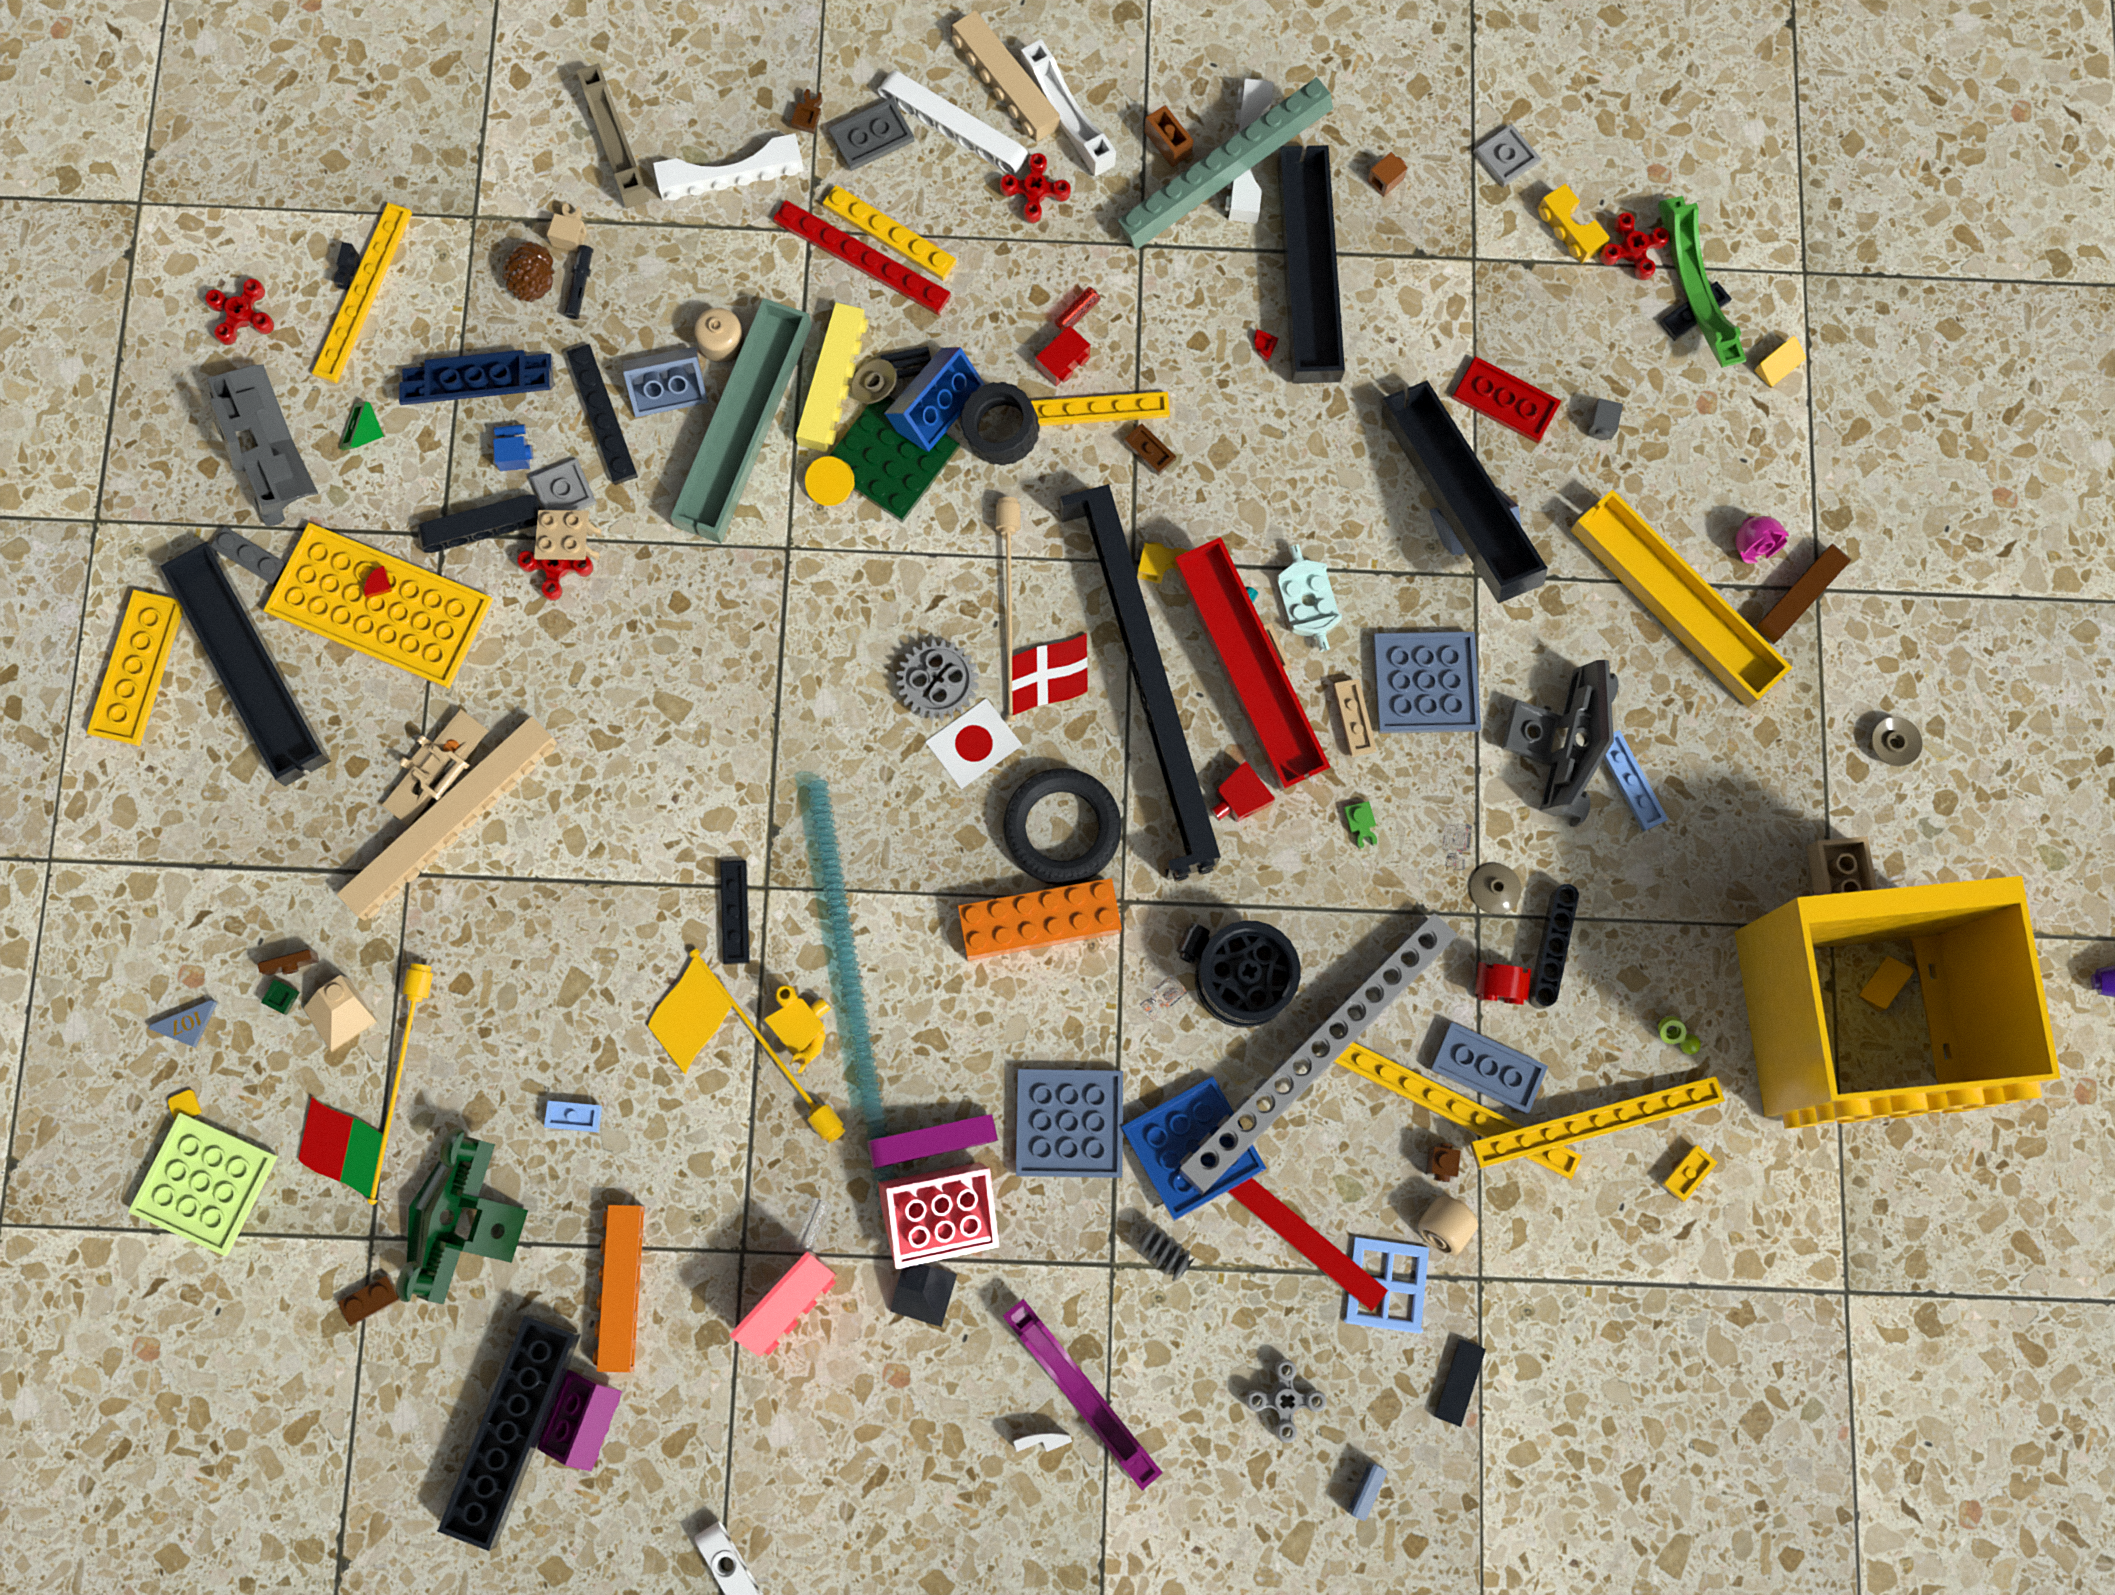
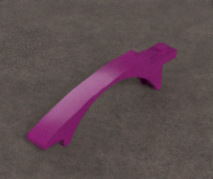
M1024 1298L1003 1315L1004 1319L1077 1408L1138 1487L1143 1491L1163 1474Z

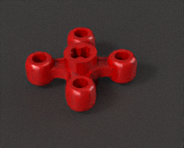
M1034 153L1030 156L1028 166L1031 174L1025 179L1020 180L1014 175L1006 174L999 182L1000 191L1004 196L1012 197L1015 194H1023L1028 202L1023 208V217L1031 224L1037 223L1041 219L1042 207L1040 202L1045 197H1053L1056 201L1065 202L1071 195V186L1068 181L1063 179L1057 180L1054 183L1046 181L1043 174L1047 169V159L1042 153Z
M1623 212L1614 221V230L1622 235L1623 243L1619 245L1613 243L1605 245L1600 253V260L1607 266L1614 265L1620 258L1634 262L1635 276L1642 281L1648 280L1654 274L1656 265L1654 261L1648 259L1646 251L1650 248L1658 250L1665 247L1669 241V232L1663 227L1655 228L1648 235L1641 231H1635L1633 215Z
M254 278L246 280L240 297L236 296L228 299L223 292L217 289H212L206 293L205 301L213 311H224L227 314L225 322L217 325L214 330V335L221 344L226 346L234 344L239 327L252 325L257 332L263 335H267L274 330V321L267 313H256L253 311L254 303L265 296V288L259 280Z
M527 550L522 551L517 557V564L524 572L529 573L537 569L546 572L547 578L541 586V592L550 601H556L562 596L563 590L560 585V579L568 572H574L581 577H587L594 569L593 563L588 556H586L585 560L535 559L534 553ZM557 561L558 565L554 567L552 563Z

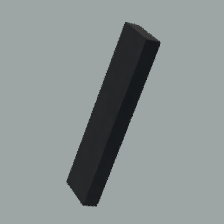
M747 861L720 862L723 964H750Z

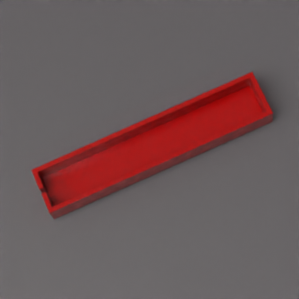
M1219 537L1175 557L1172 565L1280 792L1331 768L1222 538Z

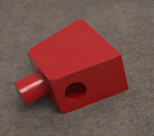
M1245 761L1217 789L1215 795L1220 802L1210 808V811L1218 821L1230 814L1236 822H1239L1273 805L1275 798L1248 762Z

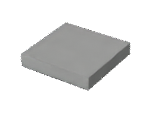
M1512 123L1473 151V154L1502 188L1540 163L1541 160L1540 156Z
M577 458L531 477L545 510L581 511L597 504Z

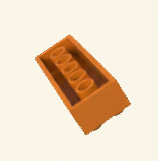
M1112 878L958 906L968 961L1120 934L1122 930Z

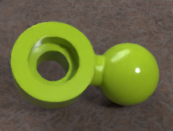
M1668 1016L1660 1021L1658 1033L1664 1042L1668 1044L1679 1043L1680 1049L1689 1055L1695 1054L1700 1050V1039L1694 1034H1686V1027L1680 1018ZM1669 1026H1675L1672 1030H1667Z

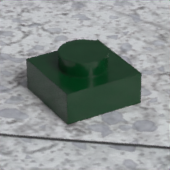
M274 979L261 1003L284 1015H288L300 992Z

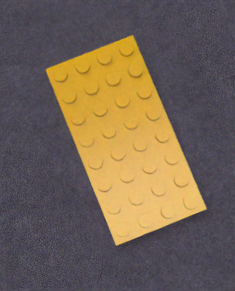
M308 523L263 612L450 689L493 599L488 595ZM385 566L392 592L367 598L364 593L367 578L375 569Z

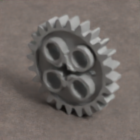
M932 639L930 647L925 642H922V650L914 646L913 656L905 654L908 663L900 662V667L904 671L897 672V677L903 679L896 682L897 687L904 688L899 692V696L907 697L904 700V705L913 704L911 712L915 713L919 709L920 718H923L928 713L930 721L934 720L935 715H939L940 720L943 721L944 714H948L951 719H954L953 711L955 710L963 714L961 706L970 707V702L967 698L975 699L976 694L972 690L979 687L978 683L973 682L979 679L978 673L973 672L976 669V663L968 664L972 660L971 655L963 657V647L956 651L955 643L953 642L950 647H946L945 640H942L941 645L937 646L935 640ZM933 659H940L943 662L937 668L931 667L929 663ZM952 663L953 666L944 672L947 665ZM953 674H959L962 676V680L958 683H952L949 677ZM942 676V683H933V678L939 679ZM917 678H924L927 681L922 687L915 686L913 682ZM929 689H931L929 695L927 697H923V694H925L927 691H929ZM937 693H943L947 697L943 702H936L933 700V696Z

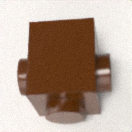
M1438 1143L1437 1147L1428 1149L1426 1175L1434 1176V1181L1450 1182V1178L1458 1177L1461 1150L1453 1149L1454 1145Z

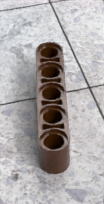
M1832 543L1754 629L1774 645L1852 559Z

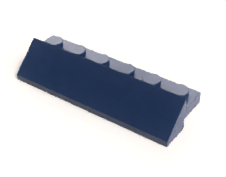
M524 350L428 359L425 360V366L402 369V382H399V403L401 406L551 390L555 386L553 358L551 353L526 356Z

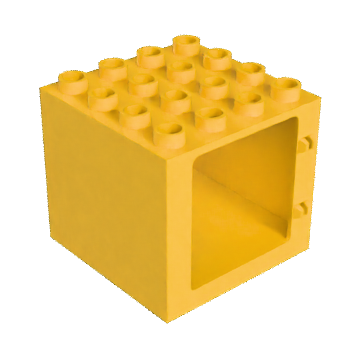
M2022 876L1797 897L1735 931L1764 1117L1782 1115L1784 1129L1817 1126V1124L1832 1123L1834 1121H1837V1124H1846L1884 1117L1897 1119L1937 1112L1949 1114L1974 1111L1981 1108L1996 1107L2001 1104L2042 1098L2039 1083L2061 1079ZM1908 939L1913 943L1938 1085L1838 1095L1813 949ZM1929 964H1932V966L1930 967V969H1931L1932 978H1934V979H1931V977H1930V971H1929V966H1928ZM1943 1044H1946V1046H1945V1052H1946V1057L1949 1058V1059H1945Z

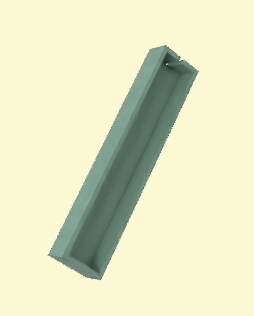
M765 298L762 299L670 517L675 528L695 535L698 531L700 537L722 544L811 330L812 324L809 313Z

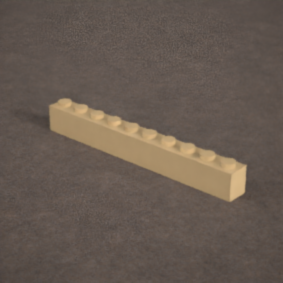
M532 716L528 718L336 895L362 920L365 921L367 918L374 917L380 911V906L387 900L390 901L399 894L400 888L406 882L409 883L417 878L422 867L433 863L445 846L448 847L455 843L459 838L458 834L465 828L472 827L484 810L488 811L493 808L497 803L498 797L504 792H510L522 775L531 773L536 766V762L542 757L546 758L549 756L557 744L555 739Z

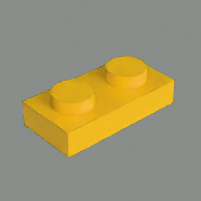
M1698 1144L1694 1145L1661 1185L1679 1201L1685 1202L1718 1162Z

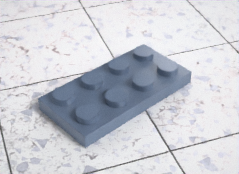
M1451 1022L1430 1071L1527 1115L1531 1110L1548 1066Z

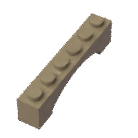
M597 63L576 70L626 209L649 202L600 64Z

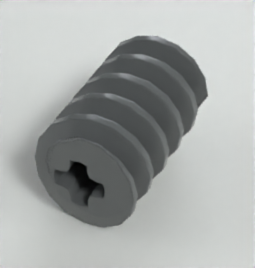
M1153 1223L1139 1240L1140 1247L1138 1253L1142 1254L1148 1251L1147 1261L1156 1257L1155 1267L1158 1268L1164 1264L1163 1274L1165 1275L1173 1271L1172 1281L1174 1282L1184 1274L1195 1257L1188 1260L1190 1256L1189 1250L1180 1253L1182 1248L1180 1243L1172 1247L1174 1239L1172 1236L1163 1240L1165 1231L1162 1229L1155 1233L1157 1224Z

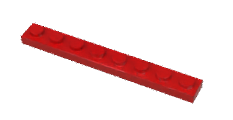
M788 200L784 201L773 218L774 223L938 316L951 297L950 291Z

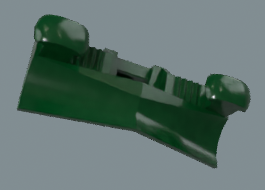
M460 1127L452 1128L444 1137L440 1148V1160L409 1205L407 1263L400 1271L396 1283V1294L402 1302H409L412 1294L423 1300L444 1305L461 1251L510 1263L513 1261L528 1210L478 1197L495 1144L464 1136L465 1132ZM462 1208L477 1210L468 1239L455 1233ZM447 1209L449 1213L448 1219L441 1223L440 1215ZM498 1223L499 1232L496 1236L492 1237L491 1229Z

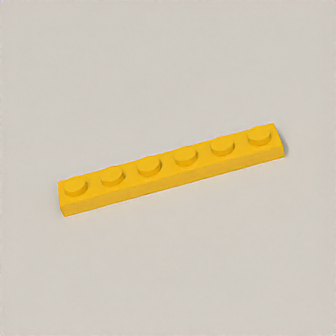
M835 185L823 201V208L944 281L956 264L955 257L838 185Z

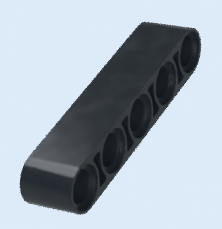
M524 495L420 523L417 526L422 551L424 553H435L536 526L538 510H540L537 496Z
M1571 884L1560 885L1550 895L1529 993V1001L1536 1009L1543 1010L1548 1008L1558 999L1579 900V892ZM1560 891L1568 894L1569 903H1565L1560 899ZM1555 916H1559L1563 919V928H1560L1555 924ZM1550 940L1558 944V953L1551 951L1549 948ZM1545 965L1553 969V978L1545 975ZM1539 990H1543L1548 994L1549 1000L1547 1003L1539 999Z

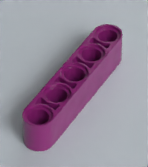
M989 1114L869 1141L867 1144L872 1167L876 1169L996 1142L998 1137L993 1115Z

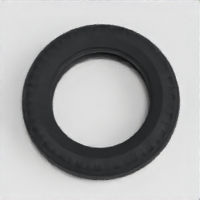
M1069 768L1049 769L1028 778L1010 798L1003 820L1005 843L1017 865L1033 878L1054 885L1080 883L1103 870L1111 861L1118 848L1122 828L1119 808L1110 791L1093 776ZM1058 792L1075 794L1087 801L1093 808L1099 824L1097 839L1090 850L1084 855L1068 861H1057L1040 854L1030 843L1026 832V820L1031 808L1041 798Z

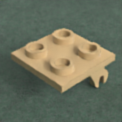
M538 510L534 558L542 560H585L586 556H588L590 559L593 557L595 560H599L600 553L591 550L586 545L587 535L592 537L593 534L600 537L602 530L589 523V511Z

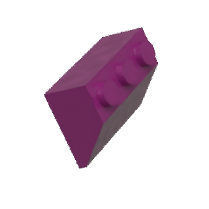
M568 1370L537 1450L565 1466L592 1472L605 1435L609 1431V1425L614 1412L619 1405L622 1391L602 1381Z

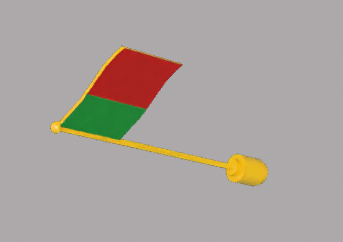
M411 963L410 969L406 970L402 994L407 995L406 1000L411 1001L383 1134L359 1119L330 1109L313 1096L310 1102L298 1160L316 1173L347 1184L369 1198L367 1202L370 1205H374L378 1201L375 1198L416 1002L422 1003L423 998L428 999L433 973H431L432 967Z

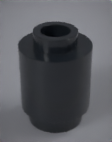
M1191 923L1190 928H1186L1176 950L1180 954L1179 958L1191 964L1194 961H1199L1202 952L1210 940L1208 937L1210 931L1199 924Z

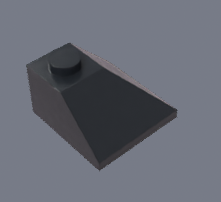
M924 1264L903 1267L890 1312L942 1327L957 1274Z

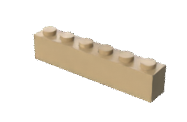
M976 10L952 25V41L954 45L965 52L970 65L977 67L982 80L993 87L998 100L1005 102L1010 115L1021 122L1027 136H1032L1038 142L1060 127V114Z

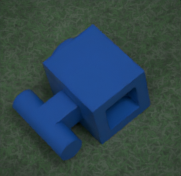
M525 424L494 427L495 437L505 436V438L493 439L495 464L500 472L530 469V460L533 459L532 445H528L524 436L517 437V435L526 434Z

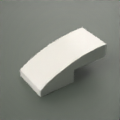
M1041 1432L1013 1439L1017 1452L1040 1442H1043L1046 1452L1068 1444L1072 1440L1070 1434Z

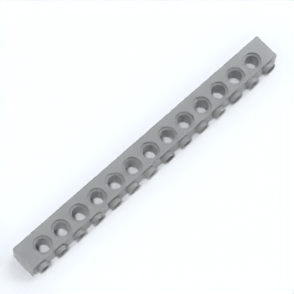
M1435 913L1429 919L1424 916L1415 926L1417 931L1412 936L1406 934L1397 944L1400 948L1394 954L1389 951L1379 962L1382 966L1376 972L1371 969L1362 979L1364 984L1359 989L1353 987L1344 997L1347 1001L1341 1007L1335 1005L1326 1015L1329 1019L1323 1025L1320 1023L1316 1024L1308 1033L1311 1037L1305 1043L1302 1041L1298 1042L1290 1051L1292 1056L1286 1062L1283 1059L1279 1061L1272 1069L1274 1074L1268 1080L1264 1077L1254 1087L1256 1093L1250 1099L1245 1096L1235 1106L1238 1111L1232 1117L1227 1114L1217 1124L1220 1129L1213 1136L1208 1133L1198 1143L1201 1148L1195 1154L1190 1151L1180 1161L1182 1167L1179 1173L1201 1195L1234 1164L1454 941L1457 933ZM1418 939H1427L1431 947H1422ZM1409 956L1413 960V965H1405L1401 961V957ZM1383 974H1392L1396 982H1386ZM1365 992H1375L1378 996V1000H1368L1365 995ZM1347 1010H1357L1360 1013V1018H1350ZM1331 1027H1338L1342 1031L1343 1036L1334 1037L1330 1034L1329 1029ZM1313 1045H1320L1323 1047L1325 1054L1321 1056L1315 1055L1311 1047ZM1301 1063L1306 1067L1307 1072L1298 1074L1294 1071L1293 1065ZM1283 1081L1288 1085L1289 1090L1287 1092H1279L1275 1088V1083ZM1262 1099L1266 1100L1270 1104V1109L1261 1111L1257 1107L1256 1102ZM1241 1118L1249 1119L1252 1123V1128L1248 1130L1240 1128L1238 1120ZM1227 1136L1233 1140L1234 1146L1228 1149L1223 1148L1219 1143V1139ZM1204 1155H1210L1214 1158L1215 1165L1205 1167L1202 1165L1200 1158Z

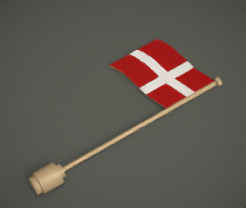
M1015 497L999 498L996 505V530L1000 531L1002 535H1006L1008 715L1006 716V722H1016L1015 715L1033 708L1069 701L1088 692L1087 633L1069 641L1039 646L1012 656L1011 535H1015L1016 531L1021 529V505L1018 504V499Z

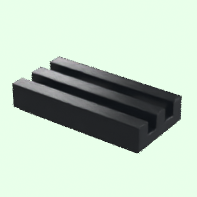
M929 347L880 355L882 360L892 362L891 364L895 369L911 367L912 365L922 363L928 364L931 360ZM925 366L896 371L897 379L916 376Z

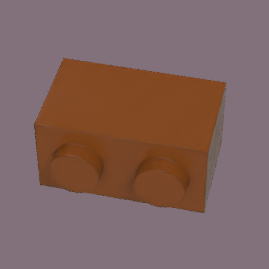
M1166 105L1146 117L1145 134L1172 168L1192 155L1194 140Z

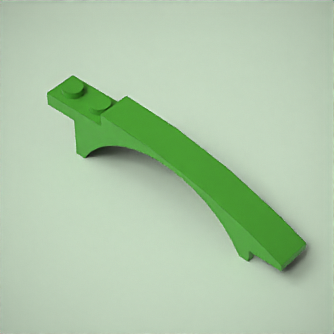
M1683 196L1659 201L1658 209L1664 227L1670 235L1669 242L1672 248L1670 251L1672 261L1696 321L1721 368L1746 362L1739 339L1741 335L1740 328L1733 325L1724 316L1713 296L1707 279L1700 246L1699 208L1697 203L1686 205Z

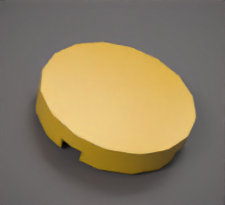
M835 456L821 457L813 461L805 475V488L809 496L816 503L824 506H837L845 502L855 485L851 467Z

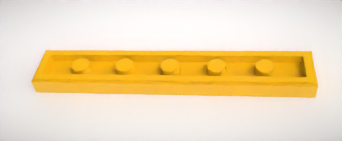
M1168 391L1031 401L1038 416L1040 426L1169 418L1170 416Z

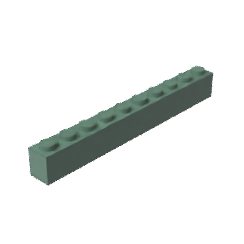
M1315 77L1119 218L1118 222L1123 235L1135 250L1142 247L1333 110L1331 93Z

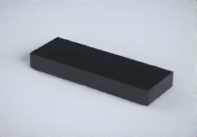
M1717 281L1710 285L1720 309L1731 302L1732 298ZM1688 301L1663 318L1659 323L1673 341H1676L1698 325Z
M1462 1339L1458 1340L1434 1414L1435 1418L1459 1427L1462 1426L1485 1355V1348Z

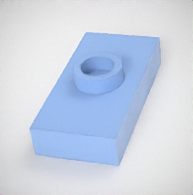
M548 1101L544 1127L599 1133L602 1106Z

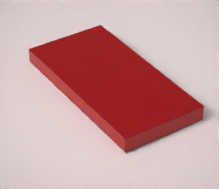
M1474 356L1451 398L1537 444L1540 442L1562 402L1556 397L1477 356Z

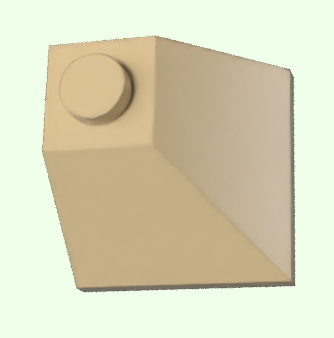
M339 975L318 989L303 1008L331 1052L377 1022L351 980L342 975Z

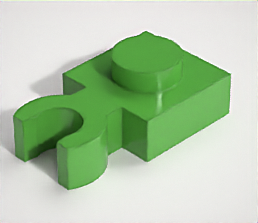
M1367 801L1345 807L1343 810L1350 833L1358 832L1359 835L1356 840L1358 848H1364L1363 838H1369L1372 846H1375L1377 844V837L1370 831V828H1374L1376 822L1370 802Z

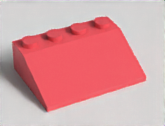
M981 1162L878 1182L881 1210L896 1269L999 1247L990 1168Z
M807 1251L729 1336L759 1357L763 1356L764 1353L769 1356L780 1344L777 1339L784 1332L789 1335L799 1324L796 1319L801 1313L804 1312L807 1315L817 1305L818 1302L814 1299L821 1292L827 1294L836 1284V1281L833 1279L837 1274L814 1252Z

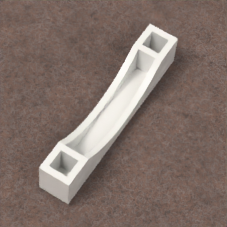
M1040 39L1021 49L1022 68L1060 114V126L1094 177L1114 167L1116 150L1106 135L1087 118L1078 106L1064 82L1054 57L1043 40Z
M1245 79L1244 87L1238 90L1237 102L1241 103V109H1236L1235 124H1239V129L1234 131L1233 136L1270 111L1274 82ZM1249 169L1227 186V189H1232L1231 196L1226 197L1225 211H1229V221L1257 224L1262 190Z
M796 133L772 138L765 147L753 156L727 166H698L678 158L653 163L662 200H677L682 196L701 195L706 191H720L730 186H744L754 181H768L778 176H792L804 171Z

